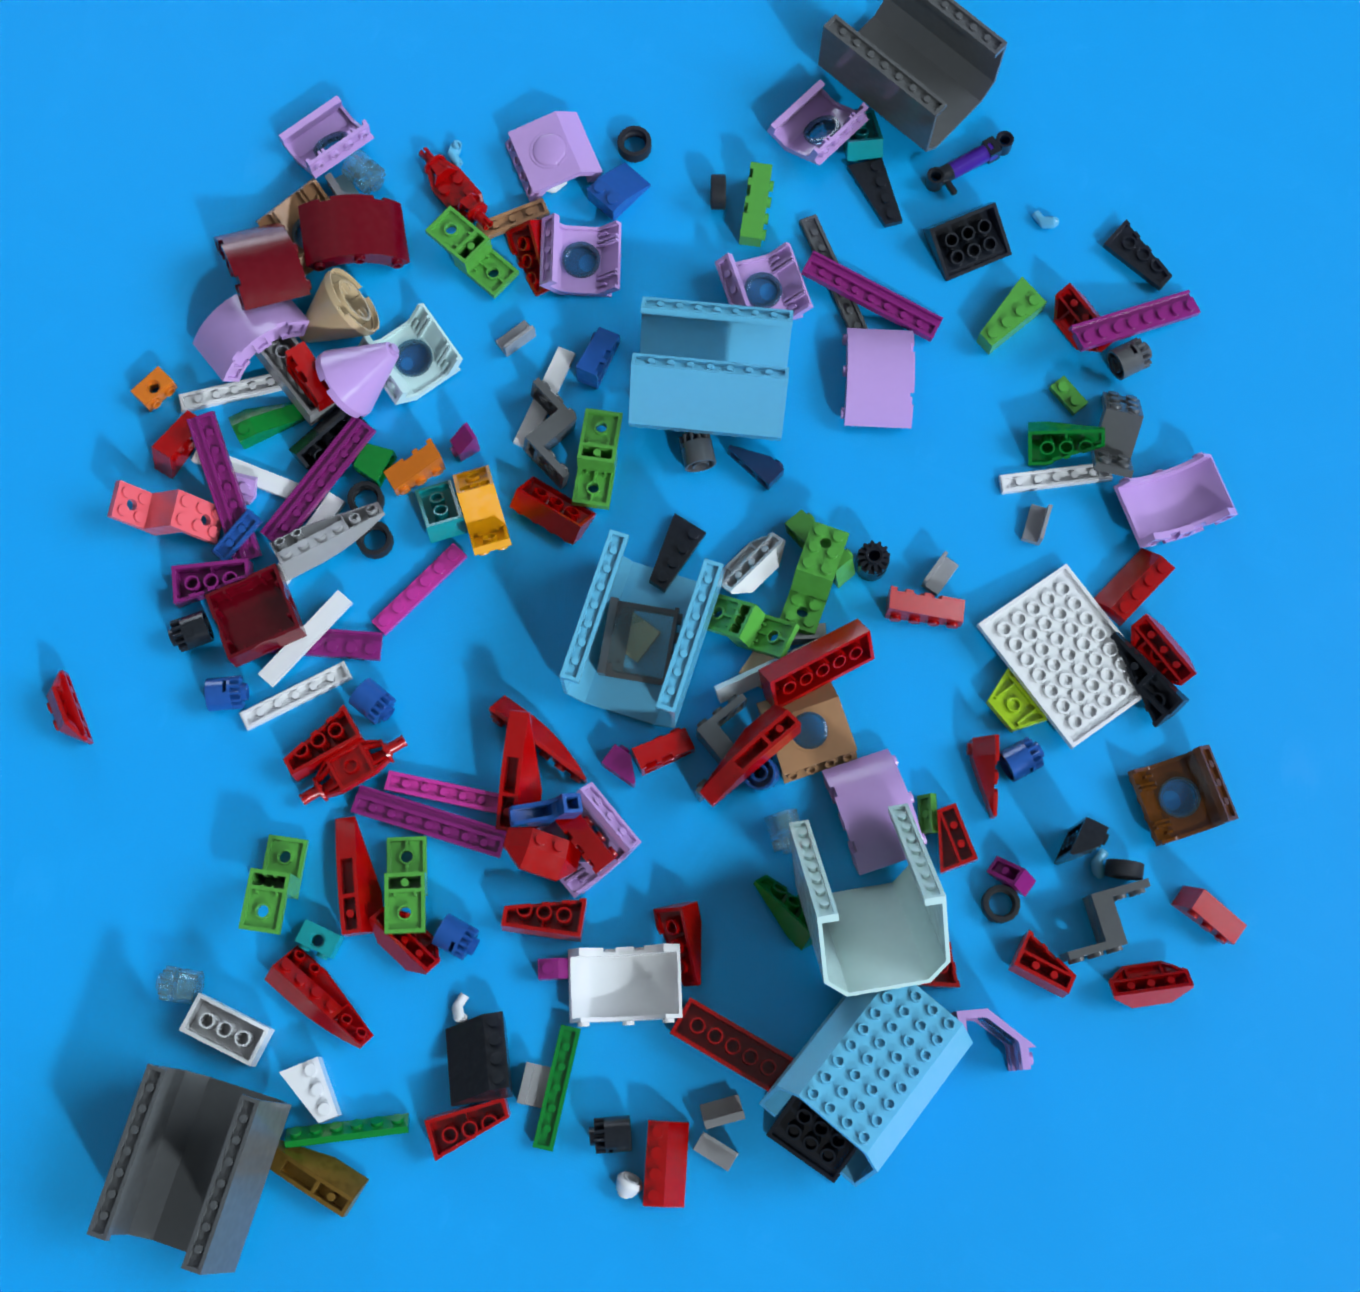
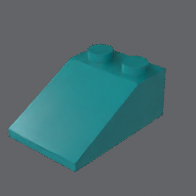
M867 110L865 112L869 120L843 143L847 161L856 162L883 157V136L874 110Z
M451 480L415 490L431 543L467 533Z

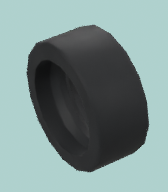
M629 126L619 134L617 141L618 151L624 160L634 163L641 162L651 153V137L646 129L640 126ZM630 137H639L645 141V147L640 151L632 152L624 147V142Z
M725 174L711 175V210H725Z
M361 481L354 484L349 490L347 500L351 510L358 508L355 504V498L364 490H371L376 494L377 502L382 509L385 505V498L380 487L373 482Z
M377 522L356 541L362 554L372 559H379L388 555L394 544L391 531L382 522ZM372 530H380L386 536L384 546L378 550H369L364 544L366 534Z
M1125 859L1106 860L1105 876L1123 880H1143V863Z
M995 885L983 894L981 909L984 916L990 921L1005 923L1012 920L1018 914L1020 898L1012 887ZM997 892L1007 894L1012 901L1011 911L1004 916L994 914L989 907L990 897Z

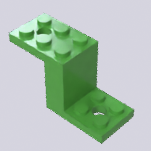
M813 521L780 616V619L797 623L800 626L798 632L805 635H815L850 534ZM823 541L828 542L830 547L824 548L820 543ZM804 610L807 616L800 617L797 611Z
M269 834L262 869L250 868L239 929L281 934L287 898L298 900L309 845L308 840ZM289 852L290 860L283 863L280 859L281 854ZM261 906L268 907L269 912L265 917H260L258 914Z

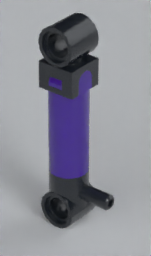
M1001 131L997 134L996 139L991 136L982 141L980 146L940 167L929 169L925 180L926 188L929 191L936 192L945 185L952 196L956 195L958 191L951 181L985 163L990 164L998 160L1000 156L1007 155L1014 142L1013 135L1008 131Z

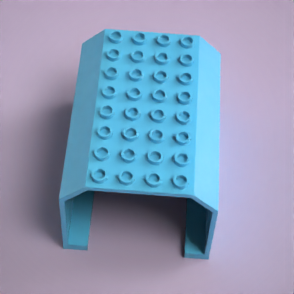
M643 296L641 304L640 353H633L631 361L629 426L781 441L789 379V367H787L794 310Z
M610 529L559 675L563 692L588 705L655 726L675 728L722 586L724 564L705 558L697 581L677 575L664 593L649 583L654 568L633 562L623 556L629 535ZM611 597L619 598V601L675 610L676 607L680 609V614H683L682 623L677 626L676 631L679 633L677 643L674 644V652L662 686L598 675L597 669ZM634 611L635 614L660 631L661 634L638 663L626 655L623 671L663 678L674 617Z
M917 985L865 993L857 996L847 997L844 995L762 1098L759 1105L775 1117L792 1095L806 1103L858 1148L840 1171L844 1178L857 1187L878 1173L973 1042L963 1023Z

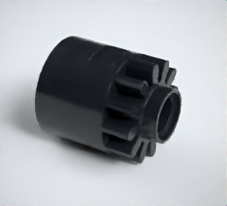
M873 540L869 544H863L855 560V571L859 577L867 581H876L885 574L890 560L887 546L883 547L881 542L874 543Z
M203 610L170 621L171 630H168L169 638L174 647L178 646L181 652L215 640L212 627Z
M630 1115L594 1118V1127H589L590 1146H595L596 1154L632 1151Z

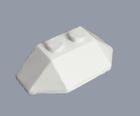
M771 532L767 536L751 541L723 568L721 587L731 594L752 593L779 567L785 540Z

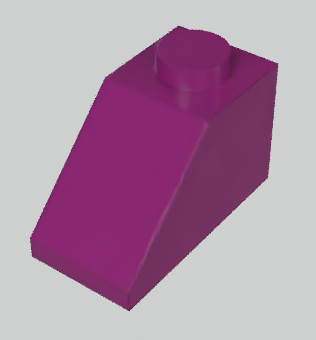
M467 422L450 439L452 447L449 449L455 458L459 457L461 462L480 451L477 437Z
M614 744L601 764L605 769L634 788L636 782L632 759L629 754L630 750L623 745L617 746Z
M999 856L995 858L986 871L1000 883L1012 887L1018 894L1026 897L1036 882L1025 868Z
M568 958L538 959V980L569 979Z

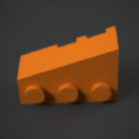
M431 438L426 440L427 445L419 451L417 448L411 451L413 455L408 459H400L384 471L386 479L397 496L407 494L411 488L416 485H423L427 479L432 476H439L446 469L442 457Z

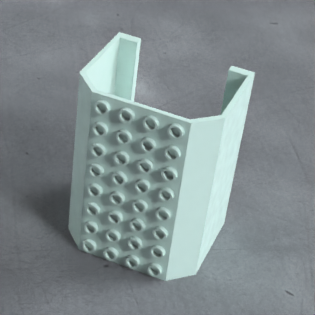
M908 803L888 806V813L906 856L908 866L892 883L832 893L809 820L789 823L795 884L822 978L826 985L847 997L931 983L950 963L946 894Z

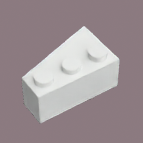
M315 1057L279 1072L318 1123H324L342 1115L322 1057Z

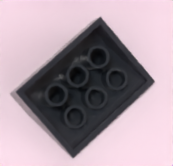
M996 202L983 204L923 229L928 247L945 281L1012 255Z
M503 1011L482 1014L445 1029L451 1106L513 1097L507 1028Z
M794 1095L791 1096L766 1134L833 1183L838 1179L840 1171L858 1149L806 1103Z

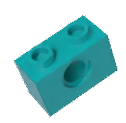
M305 919L295 941L300 943L299 948L307 952L313 949L317 951L316 956L327 961L328 957L335 958L345 937ZM318 936L323 937V943L320 946H316L314 943L315 938Z

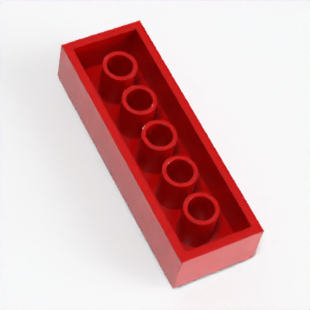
M857 618L759 669L764 698L772 706L784 707L875 659L870 630Z
M691 997L682 1010L683 1018L677 1019L670 1032L674 1037L767 1092L794 1059Z

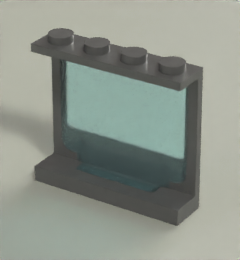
M611 597L597 669L598 675L662 686L674 652V644L677 643L679 633L676 632L677 626L681 625L683 614H680V609L675 607V610L624 602L619 601V598Z

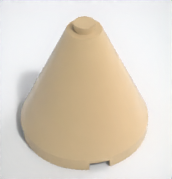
M333 268L325 274L305 314L309 324L304 337H300L302 341L315 343L370 336L379 329L380 321L374 304L369 296L367 298L363 297L358 290L362 286L346 271L340 268Z

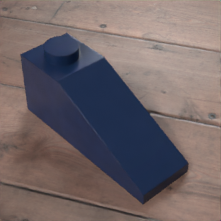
M733 445L728 447L727 454L767 490L783 476L784 466L779 460H774L770 456Z

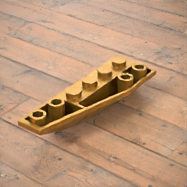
M283 1140L279 1141L270 1170L341 1217L348 1215L369 1181L367 1177L336 1157L302 1146L285 1148Z

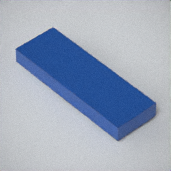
M247 509L212 548L211 552L221 561L230 560L263 521L253 511Z

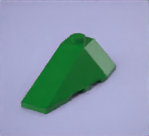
M292 402L245 409L228 417L244 450L305 421V418Z
M1028 422V466L1049 465L1056 460L1068 459L1078 453H1086L1105 447V427L1056 422Z
M768 875L755 880L753 884L786 936L801 951L812 945L799 895L796 897L787 892V887Z

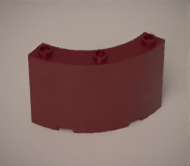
M345 194L330 196V200L321 202L319 199L312 200L298 206L307 267L315 271H323L326 268L342 264L376 263L399 269L403 265L410 263L401 203L384 197L382 200L374 199L373 195Z
M277 222L213 237L218 255L223 260H226V266L231 277L234 276L238 284L235 285V289L242 310L311 295V282L305 277L298 257L297 244L292 242L284 225Z

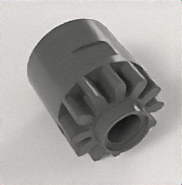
M1134 338L1107 352L1109 368L1119 380H1123L1152 364L1150 360L1152 358V351L1147 343H1142L1141 338Z
M685 432V434H682V437H679L683 463L687 472L704 471L716 465L710 434Z

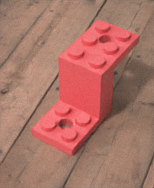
M117 480L115 483L107 515L109 518L155 536L182 532L212 545L218 543L222 526L215 504L180 489L151 493L121 480ZM128 500H130L133 504V508L131 510L127 506ZM202 516L206 518L205 525L201 521Z

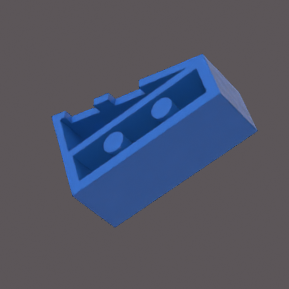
M601 327L598 328L597 332L593 333L588 347L576 365L575 374H577L578 382L595 389L599 388L620 344L619 334Z

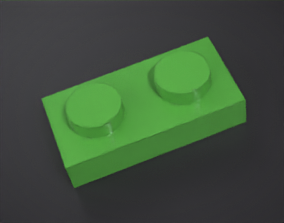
M1065 376L1049 387V390L1072 416L1088 404L1086 399Z
M929 793L917 796L918 823L921 833L925 835L938 833L936 794Z

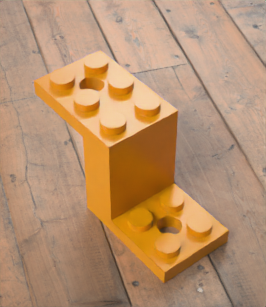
M489 465L452 475L474 555L483 556L490 551L496 549L504 550L512 545Z

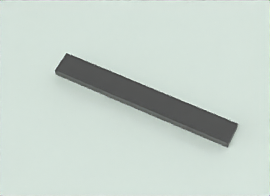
M817 215L799 220L812 253L816 251L838 263ZM830 290L846 328L868 329L857 303Z

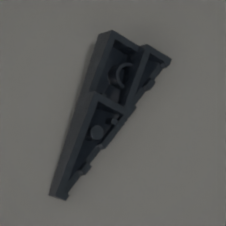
M1114 632L1110 637L1117 645L1118 653L1127 666L1125 668L1137 693L1145 704V710L1151 716L1153 726L1158 727L1178 713L1189 699L1119 632Z

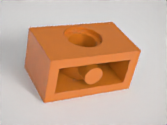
M157 366L131 392L139 402L152 412L160 407L162 401L173 395L178 387ZM155 388H159L157 392L152 393Z

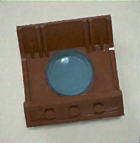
M1210 745L1199 746L1183 755L1128 772L1130 783L1134 787L1137 801L1141 805L1144 819L1148 823L1151 837L1156 846H1162L1239 819Z

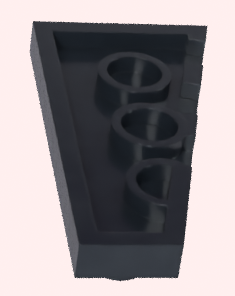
M876 158L848 165V172L854 177L855 183L863 191L864 197L872 205L873 211L884 228L902 224L903 220L883 159Z
M1126 219L1104 243L1103 248L1160 291L1171 279L1172 274L1159 258H1156L1151 253L1150 247L1143 243L1140 239L1141 236L1130 227V223Z
M674 513L649 583L665 593L704 539L706 532Z

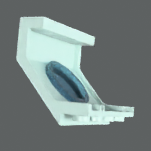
M424 303L416 306L412 315L405 323L381 339L373 341L369 335L363 336L358 345L390 342L398 347L399 358L383 387L395 405L418 400L461 370L459 365L463 360Z

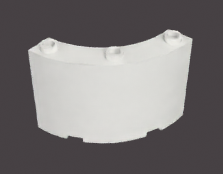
M662 943L645 945L639 948L633 946L616 947L615 949H604V952L603 948L568 949L570 1023H578V1027H589L590 1023L622 1022V1025H635L634 1021L662 1020V1023H674L676 1018H683L680 944Z

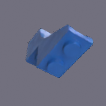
M562 793L549 800L510 806L508 808L510 827L548 826L556 819H575L583 813L581 793Z

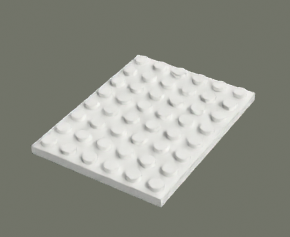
M1067 564L977 625V628L1070 749H1073L1142 699L1125 668L1127 666L1123 658L1118 653L1119 650L1115 641L1110 637L1114 632H1119L1120 634L1121 632Z

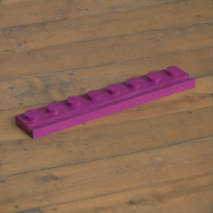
M813 251L802 270L801 275L908 331H913L914 334L930 342L943 320V317L816 251Z
M1186 290L1071 325L1068 330L1072 332V337L1079 351L1082 352L1198 316L1201 311L1194 298L1190 297V291Z
M210 411L187 419V423L224 534H226L247 508L215 412ZM255 532L234 554L233 559L248 558L251 560L262 556Z
M351 417L260 533L273 542L277 538L300 528L374 436L376 431L361 419Z
M328 629L304 656L381 661L384 634L381 632ZM283 647L270 652V654H277Z
M363 785L359 786L350 811L499 859L503 851L502 846L506 831L497 830L496 826Z

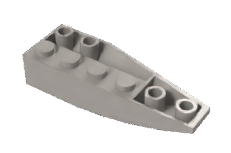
M375 502L302 526L269 544L288 579L291 580L342 552L370 530L385 513L379 503Z

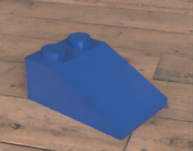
M624 162L592 183L587 188V197L607 217L615 221L651 184Z

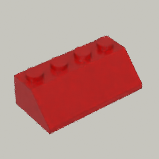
M534 476L516 489L509 506L518 514L526 516L533 523L541 525L548 532L559 536L565 542L572 545L582 537L596 516V513L586 507L572 505L571 498Z
M1141 548L1094 599L1107 616L1121 626L1169 576L1175 567L1163 556Z
M648 1120L643 1206L684 1208L689 1136L688 1122Z

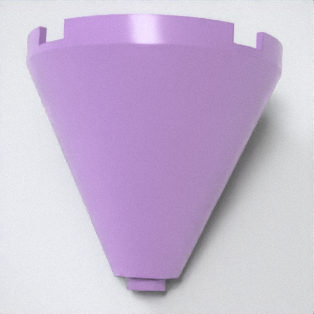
M383 342L326 350L316 358V372L320 382L325 379L330 388L326 392L339 408L354 418L360 416L363 418L372 411L399 358V349L394 343Z

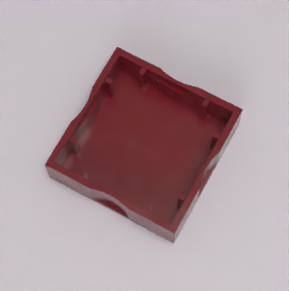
M275 563L250 574L241 581L228 584L205 595L212 617L218 625L220 639L227 658L236 668L307 636L284 574Z

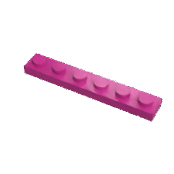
M454 543L451 544L371 622L386 636L467 558V555Z
M390 770L388 772L384 787L386 791L497 814L499 793Z

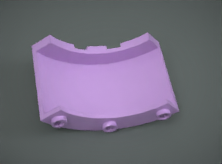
M235 294L225 300L206 318L194 338L193 345L222 381L239 382L245 369L251 363L250 358L256 352L258 354L271 346L273 341L279 338L284 340L292 337H304L309 320L292 300L242 310L238 295Z
M847 328V334H843L842 342L843 345H846V366L843 365V377H846L844 408L841 407L840 418L844 419V426L911 429L913 405L910 393H914L915 352H913L915 342L913 331Z
M1203 452L1193 455L1191 460L1164 471L1159 469L1151 475L1143 477L1122 478L1119 480V484L1113 486L1140 548L1155 546L1160 541L1165 544L1204 531L1203 527L1206 525L1208 526L1213 523L1218 525L1238 515L1212 455Z
M888 749L822 770L825 786L833 804L836 803L839 810L838 816L843 830H846L852 861L859 875L906 860L889 816L888 806L908 803L924 844H927L925 834L921 833L912 804L914 803V797L911 791H907L897 767L898 761L896 756L891 755Z

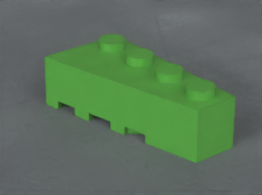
M751 162L750 176L748 177L747 196L745 197L739 244L761 247V241H765L767 230H763L764 224L768 225L769 219L766 209L771 206L772 197H769V192H773L774 181H771V164Z
M1021 277L982 329L976 342L989 355L1043 312L1047 302Z
M801 509L785 522L786 532L803 549L815 519L810 513L806 514ZM823 541L820 543L824 548L830 547L828 542ZM847 548L843 551L834 578V584L838 588L855 575L853 554Z

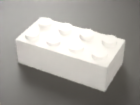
M198 993L179 1031L248 1066L256 1067L275 1029L205 994Z

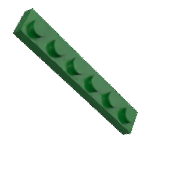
M565 1025L560 1027L533 1142L534 1148L553 1152L581 1032L579 1028Z
M409 1113L286 1129L284 1140L285 1148L409 1133Z

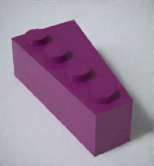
M248 558L171 566L173 603L181 608L206 599V594L228 584L241 581L254 573L253 563Z

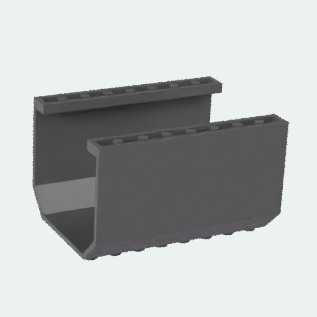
M884 0L876 14L858 32L835 14L823 26L818 65L927 152L936 149L982 102L996 81L1008 42L954 0Z
M147 1064L87 1235L104 1241H109L111 1235H132L157 1241L185 1251L186 1255L181 1268L199 1275L235 1272L291 1104L202 1074L183 1069Z

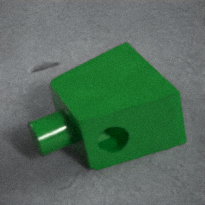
M366 444L354 459L353 467L356 472L381 488L386 479L384 471L394 464L397 456L393 450Z

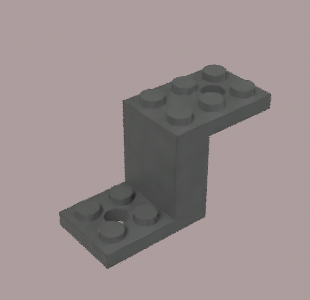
M538 377L533 381L531 396L547 411L550 417L525 437L523 450L561 490L567 485L569 470L563 463L560 464L555 459L556 456L551 449L574 431L577 418L575 412L563 404L562 398L551 391L548 383L541 381Z
M1115 391L1103 392L1101 396L1103 412L1098 427H1105V447L1091 451L1093 468L1096 471L1132 478L1134 471L1131 456L1144 418L1140 400L1133 395L1121 396Z
M743 693L739 696L736 694L732 696L724 708L718 707L712 713L713 716L707 720L705 718L697 724V739L718 764H720L734 744L720 727L746 707L747 698ZM703 779L696 785L695 797L699 802L704 800L699 791L707 782L706 779Z
M1149 879L1107 889L1082 898L1097 944L1059 955L1061 961H1068V964L1071 965L1084 961V956H1087L1089 960L1104 955L1103 951H1106V954L1123 950L1122 946L1128 944L1114 902L1126 898V894L1129 897H1134L1145 893V888L1151 886Z

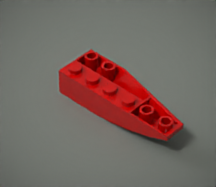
M505 695L489 708L492 721L499 727L504 725L506 729L510 709L526 710ZM530 714L535 748L540 751L539 755L546 761L551 759L555 762L554 766L561 772L565 770L571 774L570 778L578 784L580 782L586 784V776L566 747L542 722Z
M777 705L771 706L744 729L699 791V794L712 807L715 806L800 734L801 722L788 709Z
M511 709L509 711L503 751L496 829L507 831V828L510 827L508 811L510 806L538 802L542 798V786L530 712ZM532 826V827H525V828H535V829H536V828H538L539 826Z
M356 817L335 819L336 864L341 934L345 937L372 934L374 932L369 918L383 907L382 891Z
M298 945L272 965L264 980L316 1024L359 1049L374 1036L328 972L303 949L299 948Z

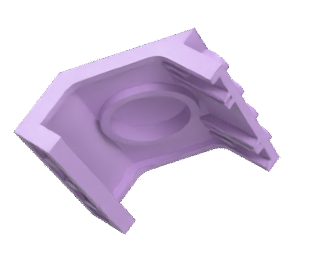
M554 111L508 132L510 138L505 145L530 202L540 199L547 190L579 176H585L588 183H594L603 172L577 112Z

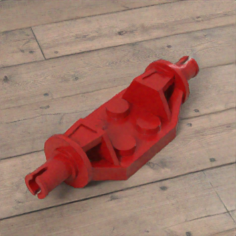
M427 147L423 148V150L421 149L419 156L426 162L424 172L428 175L432 192L446 209L451 205L471 223L477 221L484 230H488L487 225L491 228L493 222L485 214L487 205L484 203L482 193L459 167L447 161L443 155L438 154L434 156Z
M402 735L389 743H384L381 738L379 740H357L325 759L316 777L312 778L314 787L299 794V797L304 805H307L318 797H323L327 802L329 801L328 798L344 794L378 774L390 762H395L392 757L393 753L408 746ZM382 747V750L373 754L369 751L370 749ZM329 773L331 778L328 781H326L323 785H321L320 782Z

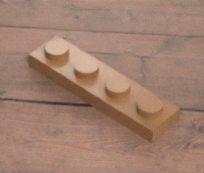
M540 198L489 218L493 225L491 228L487 225L488 230H484L479 223H476V227L492 239L505 234V232L528 220H541L550 215L544 199Z

